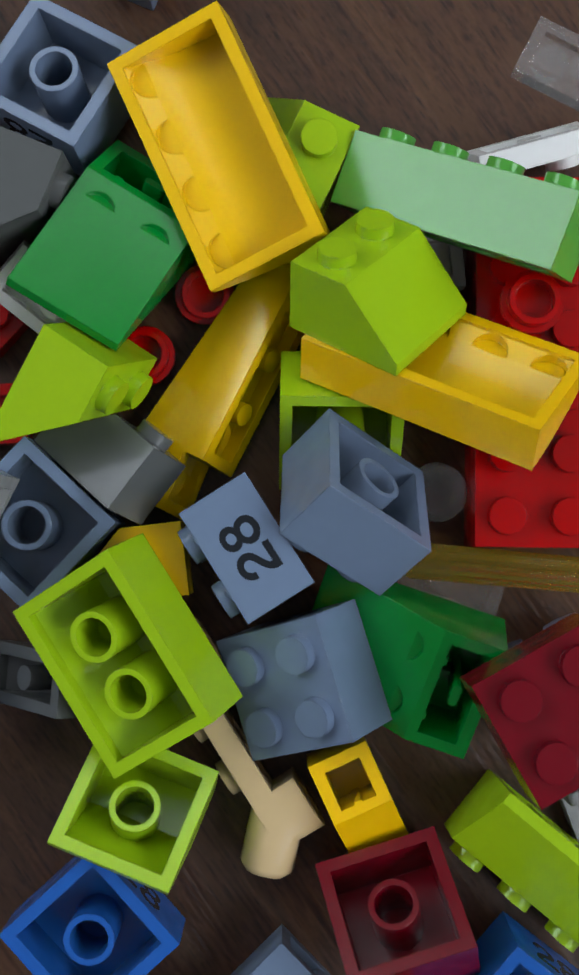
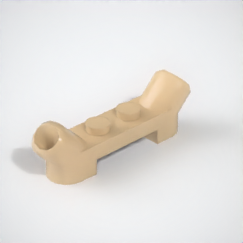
M195 617L198 624L205 633L206 637L213 646L214 650L221 659V655L217 645L215 644V642L213 641V639L211 638L203 624L198 620V618ZM228 709L217 720L195 732L194 735L201 743L210 739L221 757V760L216 762L215 766L224 784L233 795L242 791L251 805L240 856L246 870L257 876L281 879L294 870L300 839L324 826L325 821L293 767L272 779L261 760H252L246 737Z

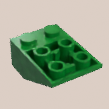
M116 140L85 169L9 274L6 285L114 351H117L181 278L183 273L196 261V258L151 160L120 140Z
M328 564L312 610L355 599L392 720L382 726L403 739L464 759L480 721L481 714L460 677L508 650L505 619L396 582L379 596L358 582L348 581L334 567Z

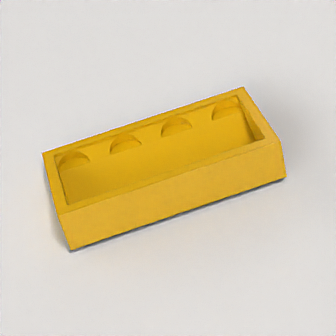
M217 0L107 63L211 292L215 293L287 264L330 233L230 16Z
M466 312L461 319L397 376L305 334L301 337L300 378L532 471L560 427L579 391V352Z

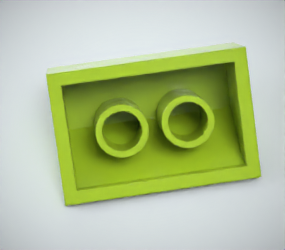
M143 533L104 550L13 611L25 634L114 779L213 723L243 697Z
M488 769L444 823L451 838L455 840L449 848L473 871L478 873L485 865L502 880L498 884L497 889L521 911L526 913L533 905L545 915L549 921L545 924L544 928L559 943L574 953L579 947V843L491 769Z

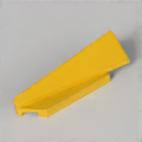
M290 262L239 283L146 418L148 422L173 440L172 445L167 451L186 466L156 505L157 508L181 520L182 518L179 513L195 503L209 467L228 477H232L280 383L281 351H296L301 342V337L304 336V333L289 327Z

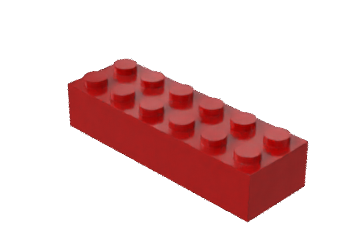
M531 177V178H535V179L544 181V178H545V177ZM466 250V312L509 327L503 320L499 309L501 291L514 275L529 269ZM578 265L572 283L554 278L560 285L564 295V309L558 322L541 334L531 335L579 352ZM579 391L560 427L532 471L465 444L464 547L579 548Z

